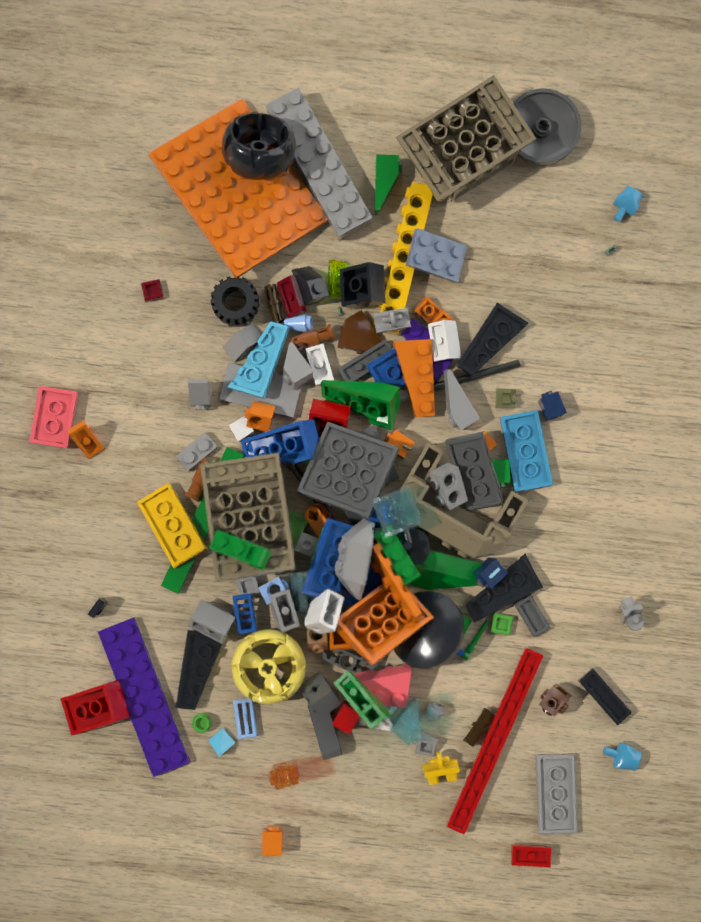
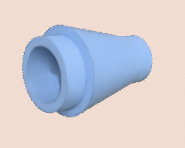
M303 314L292 318H285L284 325L288 326L289 330L307 332L313 329V319L311 315Z

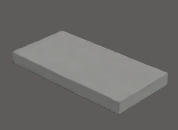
M228 363L219 400L250 408L254 400L275 406L274 414L294 418L302 386L293 390L290 385L287 386L281 375L273 374L265 399L231 390L228 386L231 381H234L238 370L243 366Z
M575 754L535 755L538 834L578 833Z

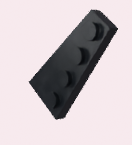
M526 554L522 555L520 559L507 568V574L492 589H483L465 605L474 623L543 589Z

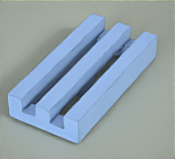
M248 698L233 700L238 739L257 737L254 702ZM248 702L250 706L253 733H249V724L246 703ZM240 703H242L245 734H242L238 706Z

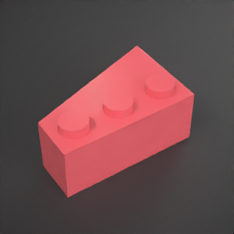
M403 663L401 666H388L381 670L354 673L384 706L406 708L411 678L410 665Z

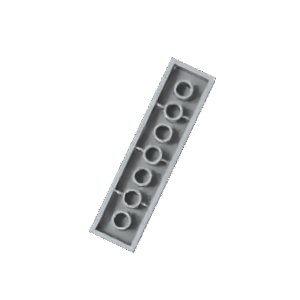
M299 87L265 105L267 114L281 118L288 124L290 130L294 132L296 139L294 162L326 215L338 240L341 241L372 224L370 212Z

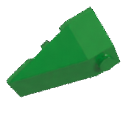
M321 381L323 398L332 403L351 406L350 409L354 411V415L358 417L362 415L368 418L369 423L389 430L393 429L401 402L400 387L381 382Z
M430 550L428 558L422 564L415 566L421 576L411 582L410 585L427 590L479 586L472 572L482 563Z

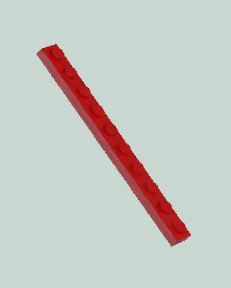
M526 647L524 648L446 827L465 835L544 655Z

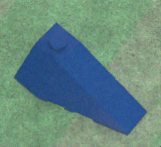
M302 420L243 439L241 444L245 458L279 453L280 462L299 463L313 458L319 438L315 421Z

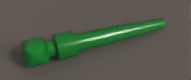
M489 620L485 621L470 645L468 644L466 652L461 656L462 659H469L470 653H473L475 645L490 622Z

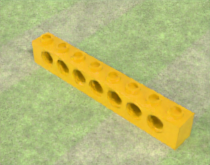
M412 181L411 187L407 186L405 198H408L407 205L402 206L400 216L404 217L402 223H398L396 234H399L398 242L394 241L391 252L395 254L393 260L389 259L387 270L390 271L389 278L385 277L386 303L378 305V307H381L380 312H385L387 309H402L406 306L414 269L406 266V262L399 261L398 257L400 255L408 257L411 244H405L403 238H412L414 229L424 230L433 195L426 184ZM419 201L422 206L415 208L412 206V202ZM409 219H415L417 221V224L415 226H410L407 223V221ZM402 273L404 279L398 281L394 278V274ZM391 291H397L400 294V297L397 299H392L389 296V293ZM393 330L383 333L398 336L399 330Z

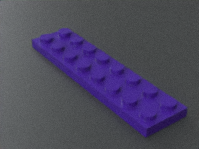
M135 617L98 631L115 679L120 682L131 721L152 776H158L190 763Z

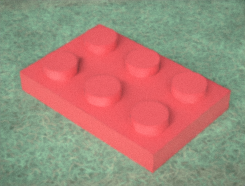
M39 386L30 443L69 449L71 437L67 430L73 426L78 392Z

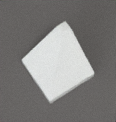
M244 417L229 425L238 442L255 433L252 428L246 427L247 419Z

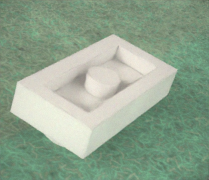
M324 344L306 348L310 367L314 371L315 385H321L322 380H334Z

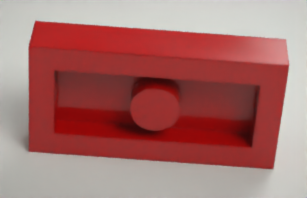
M512 844L511 865L551 868L552 848L551 846Z

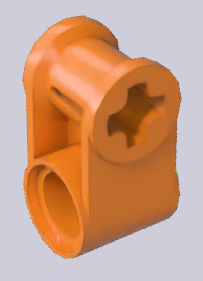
M321 503L313 504L305 512L306 520L319 538L326 519H333Z

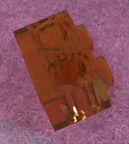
M296 759L272 766L269 780L271 786L275 785L276 790L299 784L300 774Z

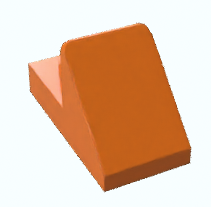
M84 420L67 430L70 437L88 459L104 450L93 429Z

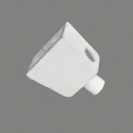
M329 589L316 597L310 603L307 616L305 617V627L319 634L335 631L344 597Z

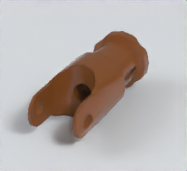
M329 324L325 328L313 329L294 336L291 342H293L296 348L300 347L298 351H302L328 340L334 341L335 336Z
M206 457L203 458L200 465L205 464ZM200 465L192 478L193 482L188 492L184 493V495L197 502H200V496L204 490Z

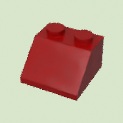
M313 399L308 420L315 421L319 438L318 442L327 422L347 428L351 406Z

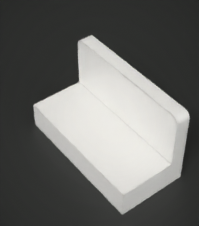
M442 320L429 323L428 329L430 339H432L433 362L460 359L461 351L456 321Z

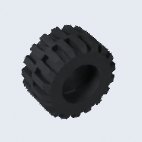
M228 276L224 281L221 279L219 281L220 284L214 286V292H211L212 299H210L216 317L222 323H227L228 326L236 325V327H240L241 324H248V321H252L254 315H257L258 307H260L256 288L244 277L236 279L235 277L231 278ZM240 292L245 295L246 304L241 310L230 311L226 309L224 301L230 293Z

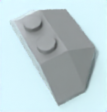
M362 519L342 536L338 546L339 557L335 564L337 577L349 594L358 600L362 599V593L365 588L373 543L375 523L368 519Z

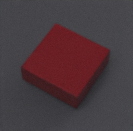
M160 279L141 283L145 302L164 299Z

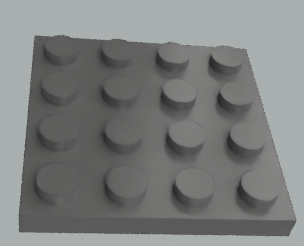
M327 422L297 492L370 520L400 449L398 446Z

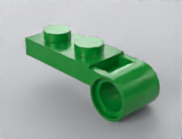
M219 530L216 531L209 549L244 562L262 571L265 570L272 554L266 548Z

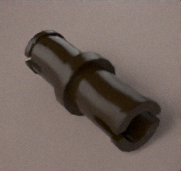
M270 284L266 285L267 307L270 308L272 322L277 323L278 321V323L284 322L281 310L282 301L279 300L276 284H272V287Z
M484 708L476 722L473 721L471 724L472 728L463 741L474 747L481 734L486 732L485 728L495 714Z

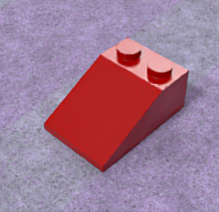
M119 680L60 698L71 736L130 717Z

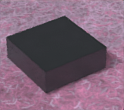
M99 598L88 615L92 618L98 617L108 601Z

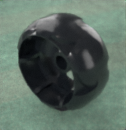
M255 112L242 114L236 117L232 123H229L223 133L222 154L224 161L231 167L234 173L249 180H273L285 174L294 161L296 151L294 132L290 130L284 120L272 114ZM268 146L276 148L272 150H267Z

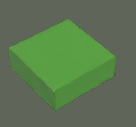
M494 613L490 632L510 636L513 616Z

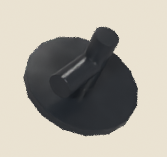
M406 528L399 531L396 536L415 566L422 564L430 553V541L427 535L416 528Z

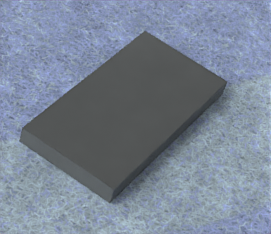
M483 431L446 439L445 444L451 463L459 467L468 501L464 503L466 511L503 504L504 498Z

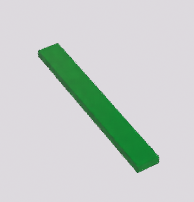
M226 447L220 462L244 458V455ZM203 496L192 519L203 541L209 531L205 496ZM197 556L177 568H173L170 565L161 586L179 594Z

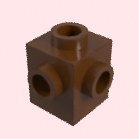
M555 684L550 690L546 689L540 696L542 701L539 705L543 707V712L549 716L553 715L555 717L559 713L562 715L569 707L566 703L572 695L558 684Z

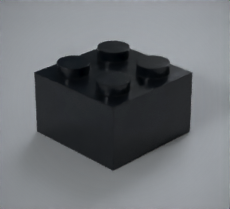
M367 262L340 269L341 307L360 309L386 303L384 265Z

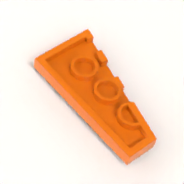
M432 339L392 341L402 369L403 379L407 386L414 416H435Z

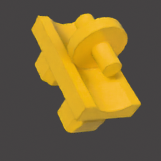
M436 752L437 758L430 759V763L422 764L424 776L427 778L429 785L438 784V776L446 775V779L449 782L457 781L458 773H460L457 758L441 757L440 752Z

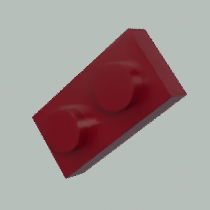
M290 275L277 282L288 318L296 317L306 312L307 310L295 275Z

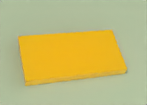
M167 483L137 502L173 568H177L208 549L171 483Z

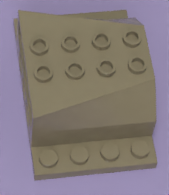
M494 75L396 137L438 202L448 196L451 202L458 199L513 164L519 151L536 141V137Z
M279 453L200 465L210 542H212L216 531L219 530L272 552L265 570L262 571L212 550L215 581L221 582L296 570L286 486L281 472Z

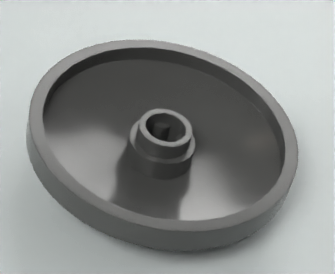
M547 88L528 91L515 100L514 106L536 137V141L520 150L518 156L525 161L539 165L556 163L567 157L575 148L581 134V117L575 104L561 92Z

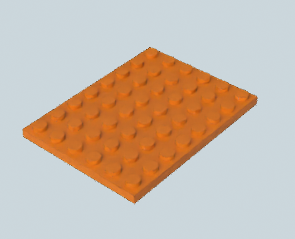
M243 98L156 148L148 155L236 279L328 222L322 208L292 166L282 176L267 181L243 178L234 173L231 167L225 163L222 154V138L227 125L232 123L236 117L252 112ZM268 146L267 150H272L276 148Z

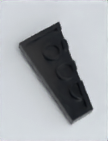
M496 303L456 367L472 377L529 323L504 306Z
M187 630L175 708L196 709L222 646L221 643L198 631Z

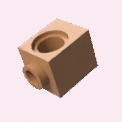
M307 628L309 652L322 653L329 650L328 633L319 634ZM317 636L322 637L320 640H314Z

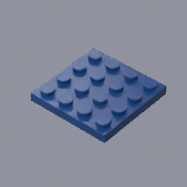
M330 518L326 519L301 592L318 597L329 589L343 596V604L351 607L360 601L349 594L335 571V564L339 557V543L342 540V536L354 527L353 525ZM372 550L362 599L382 584V577L378 572L375 573L370 565Z

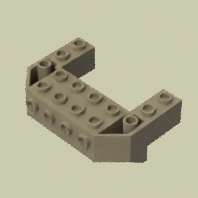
M427 442L398 492L404 518L408 521L407 525L411 528L424 530V534L432 540L436 537L442 541L440 544L449 550L452 547L458 550L457 554L465 559L501 551L529 500L514 491H510L495 518L489 523L459 506L450 511L438 506L435 501V492L428 489L429 486L426 483L430 478L429 472L435 469L444 451Z

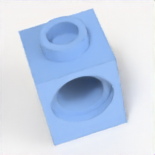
M277 577L258 587L267 605L271 603L270 587L273 584L279 585L281 591L290 589L285 578L281 580L280 577Z

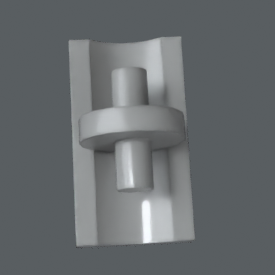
M408 308L373 314L376 333L411 327Z
M632 597L622 600V605L619 607L622 612L620 618L622 625L627 623L629 629L633 631L640 630L644 625V620L641 616L643 611L641 603L636 605Z

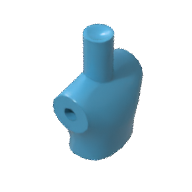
M626 186L613 203L619 208L614 220L620 222L625 213L634 216L639 208L643 194L633 187Z
M619 743L617 750L608 747L603 749V754L614 757V767L623 770H637L641 760V751L623 743Z

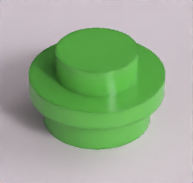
M197 714L192 720L193 729L198 733H205L211 728L212 721L207 714Z

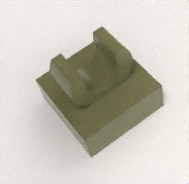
M496 388L495 408L515 409L516 389Z

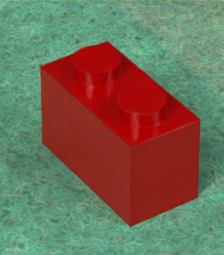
M344 700L333 718L332 725L350 734L360 715L348 701Z

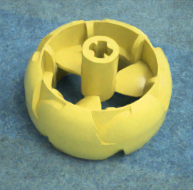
M275 629L259 630L247 636L237 646L231 663L232 677L238 690L249 700L265 705L278 704L290 698L300 688L306 672L305 656L298 642L287 633ZM264 643L279 645L273 658H265L264 660L252 650ZM291 660V676L281 686L274 675L278 668L277 664ZM264 663L273 666V669L270 670L271 672L263 669ZM258 668L260 675L265 677L264 690L251 683L247 677L246 669Z

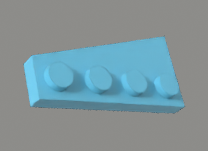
M270 321L257 341L258 344L249 353L247 361L243 367H240L233 382L231 381L228 388L265 399L290 328L286 325Z

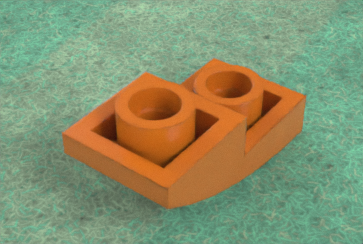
M426 296L413 310L427 324L442 320L454 321L444 310H441Z

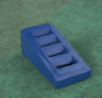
M252 593L233 595L237 634L258 631ZM239 600H249V603L238 604ZM239 608H250L249 611L239 612ZM242 615H251V618L240 619ZM252 622V625L242 627L241 623Z

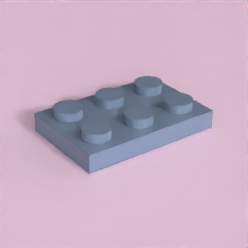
M417 228L414 229L406 266L456 283L459 281L467 246Z

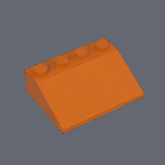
M383 584L339 616L336 631L347 644L372 665L433 619L431 613L406 586H404V592L409 591L422 612L421 621L416 624L411 619L408 620L405 617L403 607L400 603L397 604L394 601L393 593L389 588H385Z

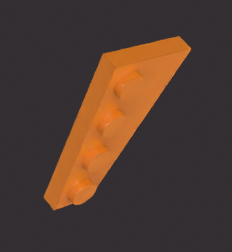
M378 543L372 547L371 568L375 573L378 572L380 574L384 587L391 590L394 601L397 604L400 603L403 607L405 617L408 620L411 619L416 624L421 621L422 612L409 591L404 592L403 581L399 575L394 576L391 567L392 563L389 558H383L380 553L382 547Z

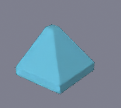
M224 728L208 740L219 757L235 744V741Z

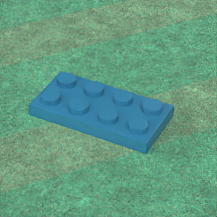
M538 410L500 417L507 458L510 460L514 492L553 485Z

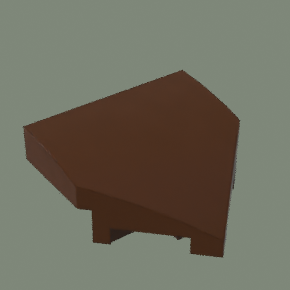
M362 310L345 319L344 324L341 326L342 330L337 348H346L361 354V352H365L381 342V339Z

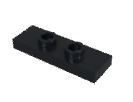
M593 668L578 680L617 726L632 713Z

